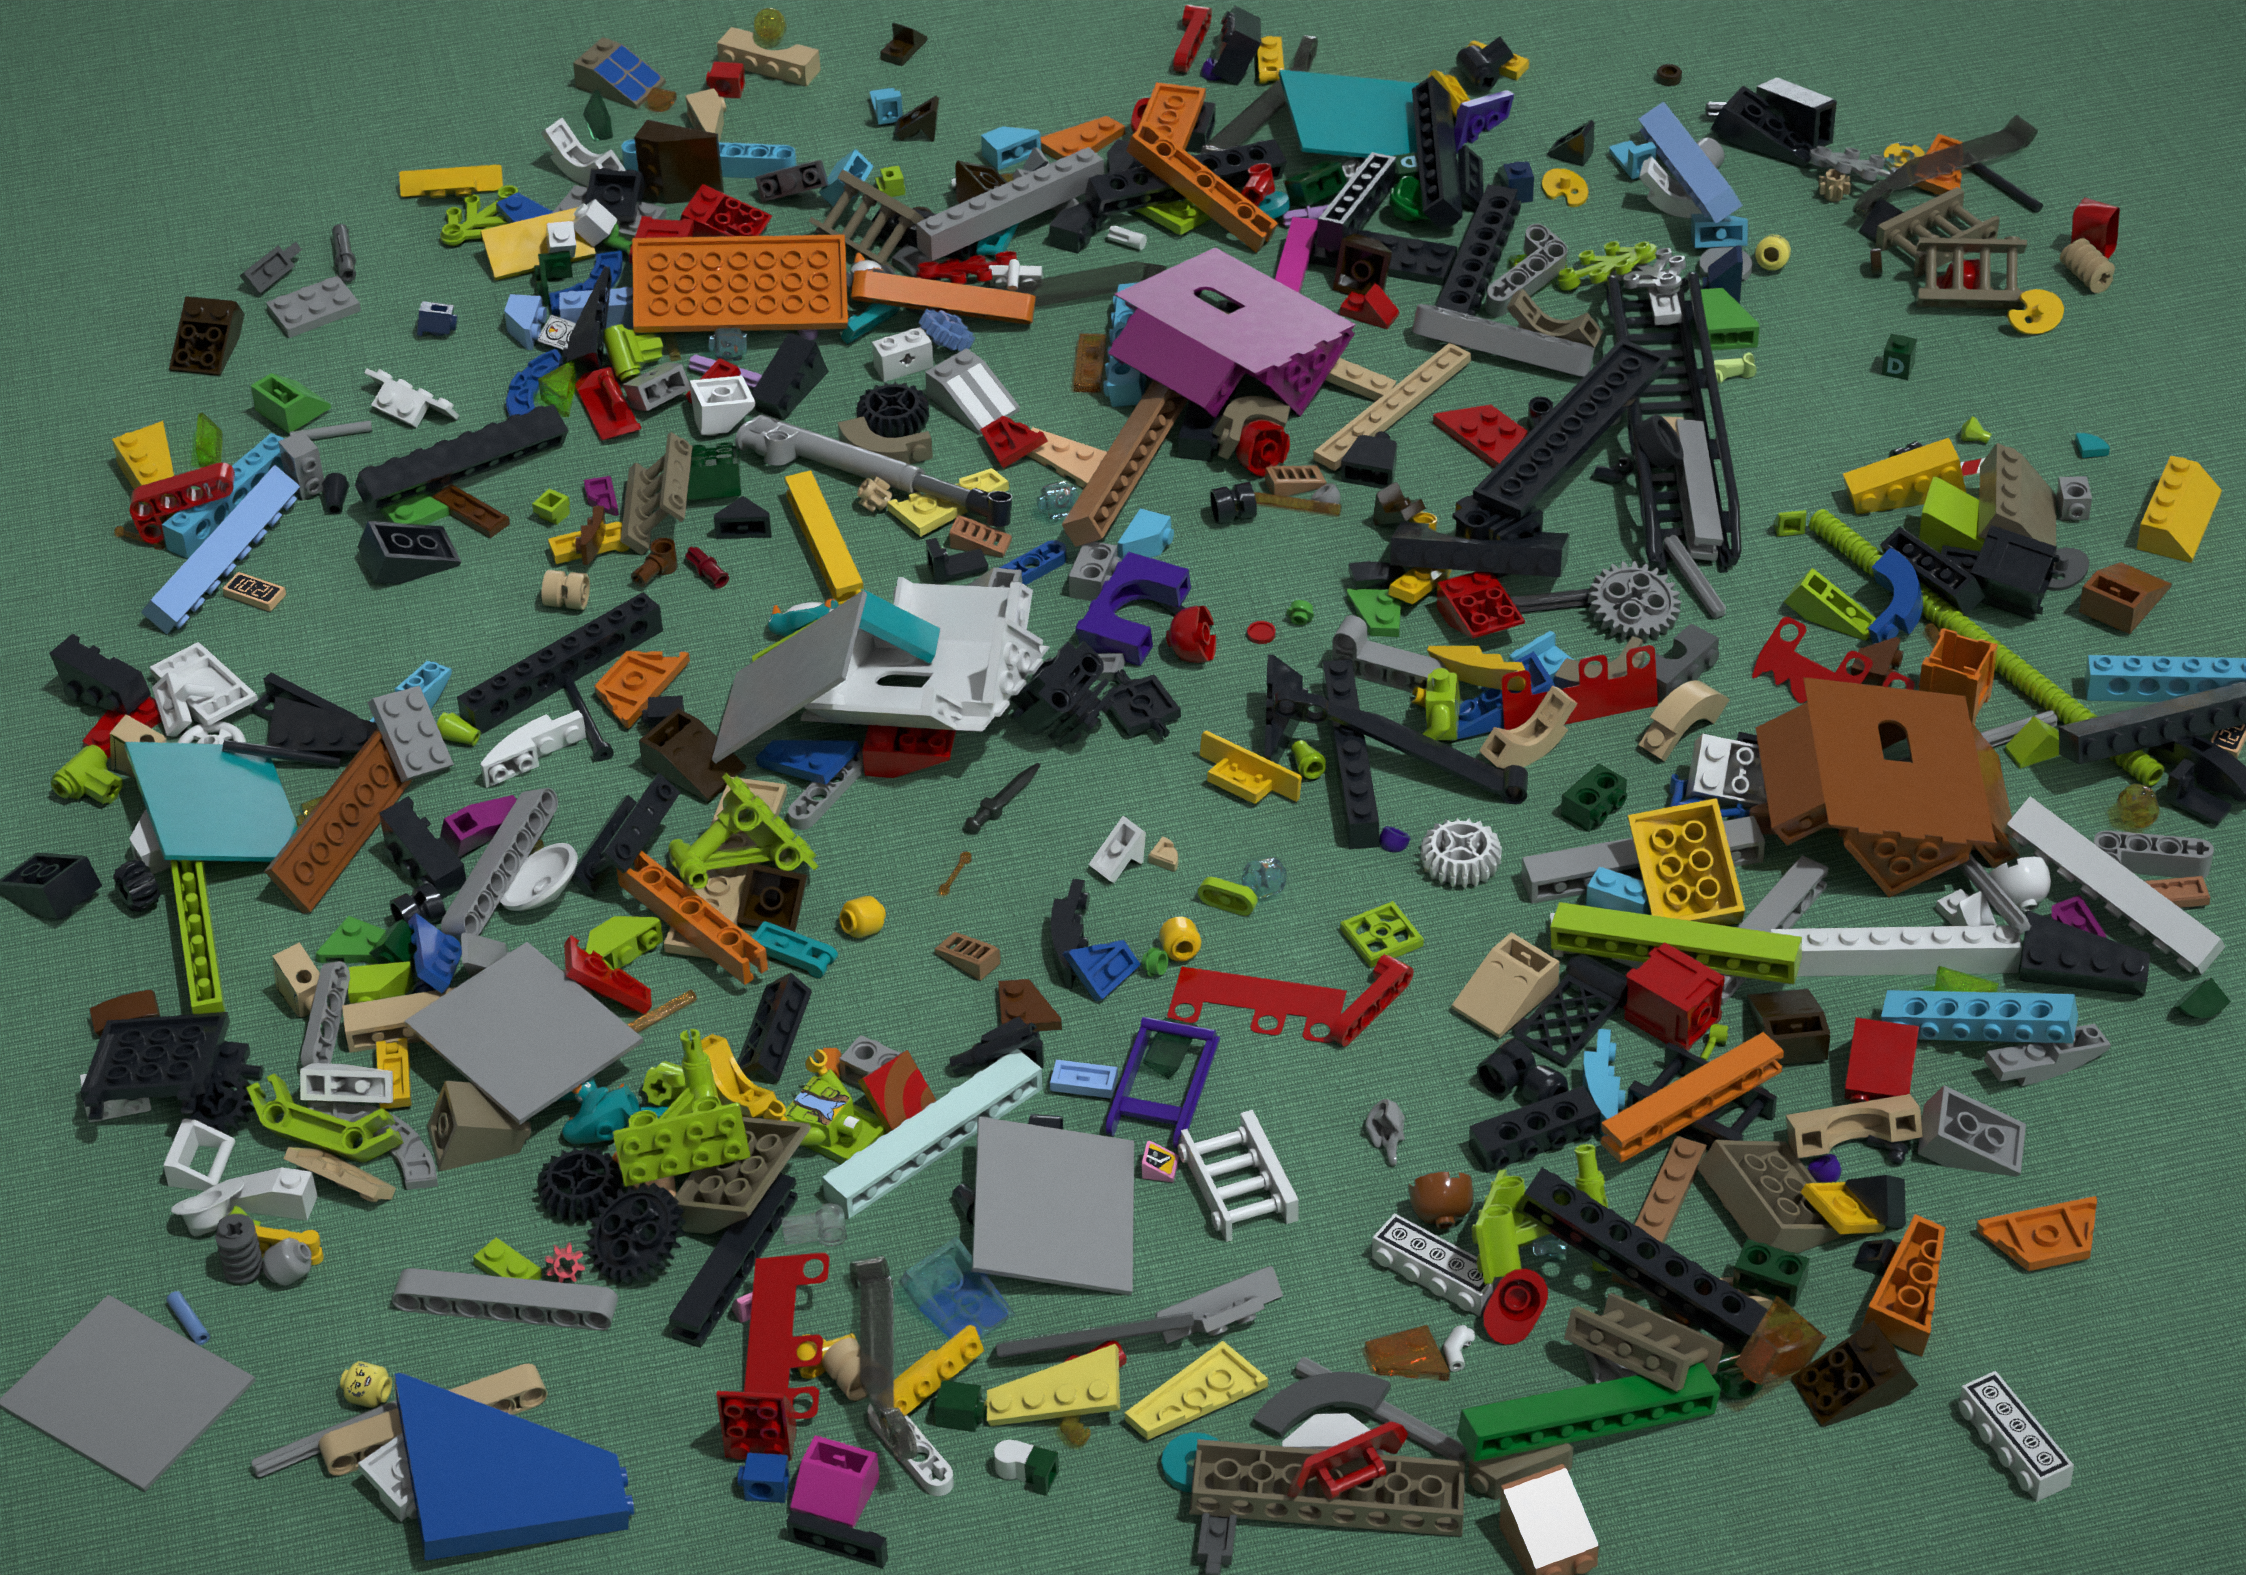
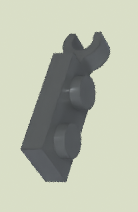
M297 242L284 251L278 245L239 276L253 294L257 296L295 266L290 259L302 251Z
M1203 1513L1197 1562L1207 1563L1205 1575H1221V1564L1232 1565L1237 1515L1220 1517L1209 1516L1210 1513Z

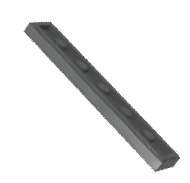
M1193 1312L1000 1341L996 1343L997 1356H1011L1191 1328L1194 1326Z

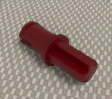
M691 546L688 548L685 557L697 568V573L700 576H705L716 588H722L728 583V573L724 572L717 565V561L713 557H708L698 547Z

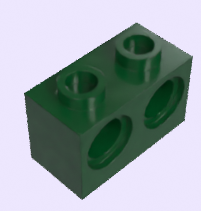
M1323 161L1283 181L1290 204L1296 206L1312 205L1342 190L1347 184L1341 162Z
M1598 763L1562 794L1561 816L1590 832L1598 824H1602L1616 808L1624 805L1627 799V779Z
M1747 1239L1734 1266L1732 1287L1795 1307L1807 1281L1810 1258Z

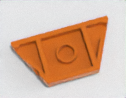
M626 651L595 684L596 695L624 727L629 729L643 714V709L648 708V697H658L690 662L689 653L680 652L679 657H663V651L647 653Z
M2093 1196L1977 1220L1976 1229L1978 1233L2027 1271L2089 1259L2092 1248L2097 1198Z

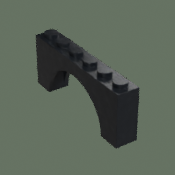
M1401 522L1391 538L1390 565L1561 577L1568 562L1569 534L1540 532L1536 536L1523 539L1477 540L1436 532L1427 523Z

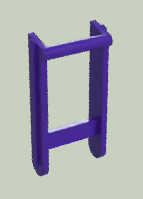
M1143 1017L1106 1119V1135H1115L1122 1115L1177 1125L1173 1137V1148L1178 1149V1144H1181V1130L1187 1129L1189 1131L1220 1042V1037L1217 1036L1216 1030ZM1152 1031L1206 1041L1183 1107L1129 1097Z

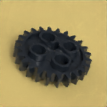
M640 1183L638 1189L631 1185L628 1187V1193L618 1189L617 1199L614 1200L608 1196L609 1206L607 1208L598 1207V1210L602 1213L601 1217L591 1219L596 1224V1228L587 1231L594 1238L586 1243L592 1249L588 1256L594 1260L593 1265L608 1279L612 1278L617 1283L624 1280L627 1284H631L634 1278L641 1283L644 1280L645 1273L649 1274L652 1278L655 1277L654 1268L658 1266L664 1270L665 1264L663 1261L665 1258L671 1260L675 1258L671 1253L672 1248H681V1245L676 1242V1238L685 1236V1233L678 1228L686 1223V1220L680 1216L684 1210L678 1205L679 1201L664 1187H658L655 1183H652L650 1186Z

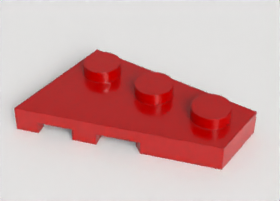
M151 696L128 715L151 729L162 722L156 699ZM107 710L82 740L83 746L96 745L104 751L107 759L111 757L110 733L126 714Z
M570 935L564 943L566 977L574 980L579 985H585L595 990L604 998L610 997L622 1003L624 1007L631 1011L637 1010L646 1015L652 1006L651 989L620 968H616L613 971L602 960L603 956L594 950L591 954H588L577 946L579 940Z

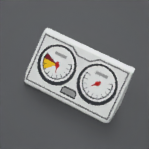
M551 315L541 331L538 341L560 349L568 347L569 337L576 323Z

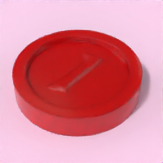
M1256 621L1250 624L1247 629L1248 639L1256 644L1270 643L1276 636L1274 625L1267 621Z

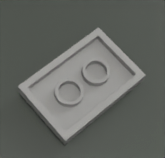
M338 275L266 302L268 312L288 338L361 311L360 302Z
M420 685L379 696L367 702L401 782L446 770L454 765Z

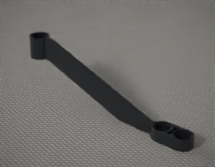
M1283 689L1276 692L1274 696L1273 710L1279 717L1312 724L1323 723L1330 719L1490 793L1500 794L1502 800L1506 803L1521 804L1527 798L1528 772L1522 766L1511 765L1504 768V770L1497 769L1384 716L1334 705L1325 697L1317 694ZM1288 700L1293 702L1294 705L1285 707L1279 702ZM1318 706L1323 711L1315 713L1311 712L1308 708Z

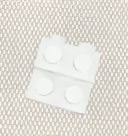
M401 1433L358 1463L359 1471L379 1491L380 1500L400 1521L408 1516L411 1519L417 1518L403 1434Z

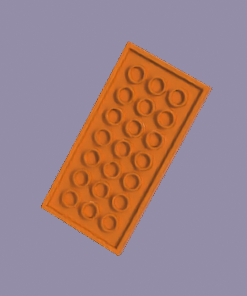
M845 235L632 238L634 333L847 328Z

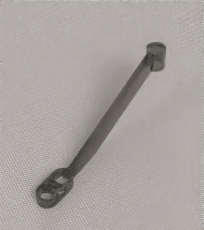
M1303 36L1295 55L1294 66L1290 71L1309 72L1317 52V36ZM1280 79L1214 136L1207 145H1203L1200 154L1241 145L1287 104Z
M2015 115L2001 131L1911 159L1885 180L1878 181L1857 200L1852 211L1862 219H1865L1880 197L1887 200L1895 190L2009 154L2021 148H2026L2036 137L2038 129L2020 116Z
M1134 261L1018 283L1017 290H1009L1007 288L1008 285L991 289L1034 295L1036 297L1035 307L1118 292L1119 284L1141 282L1167 270V266Z
M883 1255L851 1261L849 1269L852 1284L856 1290H861L860 1384L879 1419L884 1438L897 1461L913 1459L917 1457L915 1436L900 1408H894L893 1280L890 1276L888 1263Z

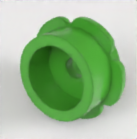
M1304 600L1293 601L1286 611L1291 621L1296 625H1305L1307 622H1311L1314 617L1313 606Z
M1151 947L1148 952L1144 953L1142 967L1144 970H1147L1148 976L1153 977L1155 974L1163 975L1166 972L1168 955L1165 951Z

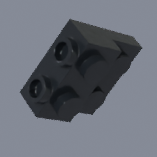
M609 168L591 169L585 205L596 199L617 221L636 222L638 206L642 204L645 188L642 172L635 170L617 171Z

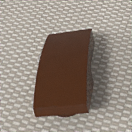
M593 506V517L587 518V525H581V537H576V554L582 555V565H588L602 546L606 531L604 506Z
M152 989L122 995L89 1008L94 1031L100 1037L108 1020L160 1017L156 995Z

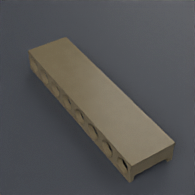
M1197 1439L1190 1514L1202 1515L1203 1513H1210L1209 1516L1220 1517L1237 1515V1518L1461 1537L1463 1535L1465 1461L1378 1454L1386 1467L1385 1476L1378 1479L1373 1478L1339 1493L1338 1497L1331 1500L1325 1496L1318 1479L1314 1477L1305 1481L1298 1496L1293 1498L1287 1496L1291 1480L1308 1457L1324 1450ZM1361 1456L1328 1472L1336 1480L1364 1468L1368 1464L1365 1458Z

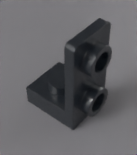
M937 538L925 540L927 566L935 583L988 570V563L981 549L948 556L946 548L940 547Z
M2184 758L2169 774L2165 801L2207 822L2219 825L2231 811L2232 805L2193 786L2195 782V777L2193 776L2195 763Z

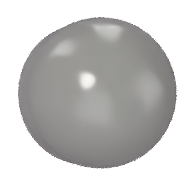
M1328 483L1320 487L1312 495L1311 500L1320 508H1334L1340 503V492L1333 483Z

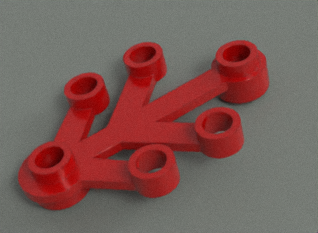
M1014 251L1000 252L995 255L996 261L986 262L985 256L982 255L972 256L961 263L959 259H948L941 264H938V262H923L917 265L916 277L928 280H937V277L950 278L951 283L965 284L967 282L966 274L977 276V281H989L993 279L992 269L989 268V265H1009L1010 260H1017V254Z

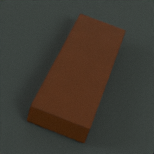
M453 484L448 485L432 497L448 506L449 514L490 539L510 525L508 516Z

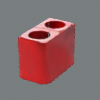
M2084 197L2073 212L2071 244L2078 239L2085 238L2096 247V250L2102 253V256L2109 259L2117 246L2120 208Z

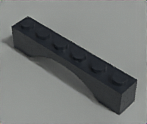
M1117 139L1108 150L1107 174L1143 165L1126 151L1129 144L1128 141ZM1087 200L1074 207L1061 210L1049 225L1050 246L1078 254L1085 245L1089 244L1092 235L1101 228L1107 216L1096 218Z

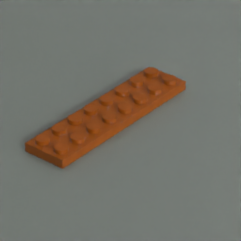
M379 728L375 730L264 871L303 914L312 911L380 823L379 813L394 805L413 780L401 782Z

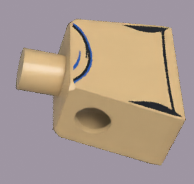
M125 715L110 733L111 770L135 778L124 747L125 742L166 743V738L164 735L132 717Z
M299 942L272 957L277 991L298 1017H305L311 1014L320 973Z

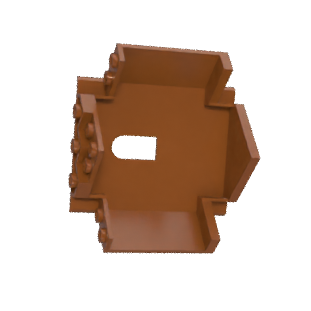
M1803 677L1807 702L1756 727L1771 827L1786 845H1789L1829 825L1831 828L1842 829L1844 846L1889 898L1968 861L1973 845L1992 868L2020 856L2018 844L2010 837L2012 831L2007 825L2012 816L1999 755L1970 721L1965 696ZM1907 738L1911 762L1884 759L1883 749Z

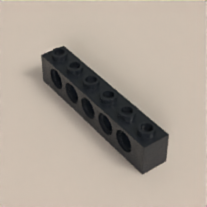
M1373 152L1368 156L1318 218L1317 247L1325 248L1330 252L1340 251L1341 240L1358 232L1394 186L1396 157Z

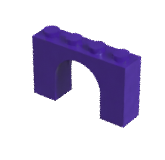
M1127 552L1123 560L1117 563L1111 578L1104 582L1102 591L1096 600H1092L1084 618L1078 621L1076 635H1078L1079 645L1085 641L1099 654L1123 653L1125 662L1141 666L1153 648L1151 628L1122 619L1115 612L1122 605L1138 599L1154 600L1179 608L1191 590L1189 569Z

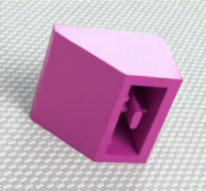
M815 1435L801 1460L790 1506L791 1511L812 1514L819 1519L833 1523H843L848 1527L854 1528L880 1478L877 1453Z

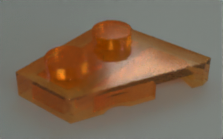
M1427 1325L1365 1342V1351L1376 1375H1402L1406 1378L1418 1379L1419 1374L1439 1375V1381H1448L1450 1379V1371Z

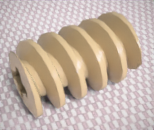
M2078 239L2065 247L2061 252L2060 261L2089 287L2092 292H2104L2111 285L2115 271L2114 264L2108 261L2105 256H2102V253L2096 250V247L2090 244L2087 239Z

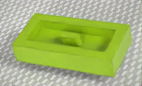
M497 1237L473 1256L474 1265L490 1276L539 1280L543 1277L540 1267Z

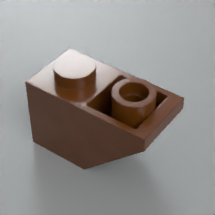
M1894 637L1859 649V653L1873 661L1872 668L1861 684L1882 686L1888 675L1896 672L1894 670L1895 667L1900 668L1904 656V651H1900L1901 638ZM1855 658L1851 667V675L1856 676L1863 672L1865 665L1861 659ZM1894 680L1888 686L1892 687Z

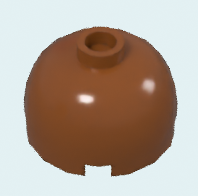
M1449 1172L1431 1173L1416 1178L1414 1187L1411 1184L1408 1185L1411 1205L1418 1218L1428 1224L1436 1225L1438 1229L1454 1227L1455 1222L1463 1219L1471 1210L1474 1200L1471 1176L1459 1172V1178H1450Z

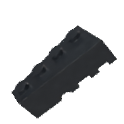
M2027 910L2026 917L2031 928L2029 931H2024L2019 981L2144 996L2148 983L2149 953Z

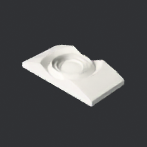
M199 642L149 667L157 682L167 672L178 674L181 687L189 683L213 686L215 688V694L212 698L190 695L186 699L190 715L195 721L203 725L209 726L258 700L256 693Z

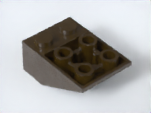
M185 296L169 370L221 376L240 338L245 313L238 303L230 300Z
M679 708L639 740L642 766L656 774L660 773L665 779L707 802L726 787L727 783L722 778L726 773L730 777H736L747 769L746 765L734 753L715 763L712 757L718 737L701 720Z
M1809 989L1747 995L1757 1035L1764 1032L1784 1050L1783 1058L1775 1059L1780 1064L1828 1060L1830 1030L1823 1009Z
M1874 1320L1791 1376L1823 1427L1890 1405L1919 1386L1888 1337Z

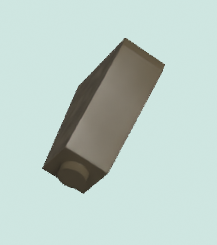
M1566 1443L1476 1462L1471 1460L1469 1462V1484L1479 1493H1485L1492 1499L1498 1500L1501 1498L1502 1485L1564 1464L1568 1472L1572 1468L1573 1446Z

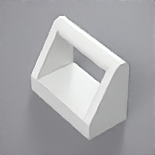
M183 1118L163 1165L168 1186L206 1191L217 1185L235 1145V1139L197 1120ZM198 1146L219 1148L208 1176L189 1168Z

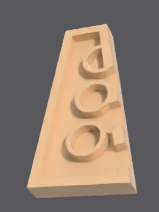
M1032 427L1031 430L1036 433L1039 431L1043 432L1048 442L1028 453L1027 456L1044 466H1053L1056 468V473L1063 477L1070 476L1076 480V485L1084 489L1107 452Z

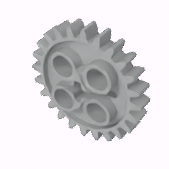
M1622 561L1620 568L1611 564L1609 571L1603 568L1600 576H1595L1589 590L1588 603L1591 604L1589 612L1595 613L1594 621H1603L1601 629L1611 628V636L1619 632L1621 633V640H1624L1627 635L1636 638L1641 637L1644 642L1648 641L1649 635L1658 640L1660 633L1667 635L1668 629L1674 628L1680 613L1681 601L1678 600L1680 592L1673 591L1674 582L1666 583L1667 574L1660 577L1657 575L1658 568L1648 571V564L1646 563L1642 568H1638L1636 561H1633L1632 567H1628Z

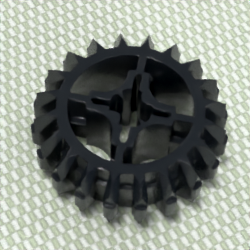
M896 381L893 384L884 382L883 386L874 385L873 390L867 389L865 395L860 396L856 407L857 418L864 417L869 429L873 433L886 438H899L920 433L921 429L926 428V423L929 421L930 416L929 402L927 397L924 396L923 391L917 390L916 386L908 387L906 382L902 385L897 384Z
M588 1145L584 1150H578L574 1146L572 1152L567 1153L562 1150L560 1157L551 1156L550 1163L543 1164L542 1172L538 1173L537 1192L541 1205L544 1209L548 1210L551 1217L557 1215L561 1222L569 1218L572 1224L577 1219H582L587 1223L588 1218L600 1217L599 1206L605 1208L609 1206L608 1196L614 1200L618 1198L617 1190L621 1189L623 1191L622 1183L624 1181L619 1164L613 1160L610 1153L603 1154L600 1148L592 1152Z

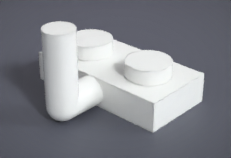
M1016 259L1010 260L1009 265H989L993 279L990 280L991 287L1017 290L1018 287L1028 290L1035 289L1036 287L1043 288L1042 266H1020L1019 261Z
M167 672L152 687L167 736L177 737L192 723L186 699L190 695L212 698L215 694L213 686L187 683L181 687L178 674Z

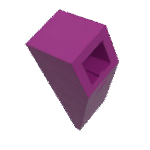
M509 795L468 805L444 818L440 837L460 857L493 839L517 799L514 795Z

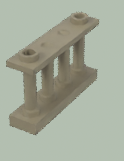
M843 169L837 178L845 184L843 187L844 192L823 223L813 217L810 218L809 222L816 227L814 232L818 235H845V246L857 253H861L862 256L875 261L879 265L890 266L895 272L896 269L886 260L907 228L911 229L913 225L916 226V223L925 219L915 210ZM859 193L862 195L861 199L863 201L842 233L840 234L833 230V226L852 197H856ZM876 204L881 206L879 209L881 212L860 244L850 240L871 206L875 207ZM895 214L899 217L898 225L878 255L872 253L868 249L889 217L893 218Z
M1956 187L1877 226L1876 247L1884 251L1894 245L1899 246L1915 259L1914 276L1919 277L1926 274V252L1917 251V247L1907 239L1916 235L1920 238L1930 235L1932 233L1928 229L1934 226H1938L1950 235V238L1997 239L2000 218L1994 216L1983 222L1963 208L1965 192ZM1957 216L1971 228L1962 232L1947 220ZM1937 252V268L1953 260V252Z
M1930 234L1925 235L1923 238L1919 237L1917 251L1926 252V286L1918 289L1916 307L2024 309L2025 305L2019 299V296L2026 291H2020L2017 288V253L2024 254L2027 240H2020L2016 236H2008L2004 239L1939 238L1938 235ZM1937 252H1953V287H1950V289H1939L1936 286ZM1964 252L1980 253V282L1977 290L1966 289L1963 286ZM1990 253H2007L2006 288L2004 290H1993L1990 287Z
M672 432L667 435L665 455L650 468H644L637 462L629 468L620 541L641 555L649 550L651 530L669 514L680 522L685 519L692 445Z
M1613 1293L1608 1294L1603 1315L1599 1316L1579 1306L1572 1308L1564 1337L1569 1342L1675 1391L1683 1389L1688 1368L1692 1365L1703 1363L1710 1374L1715 1375L1724 1343Z

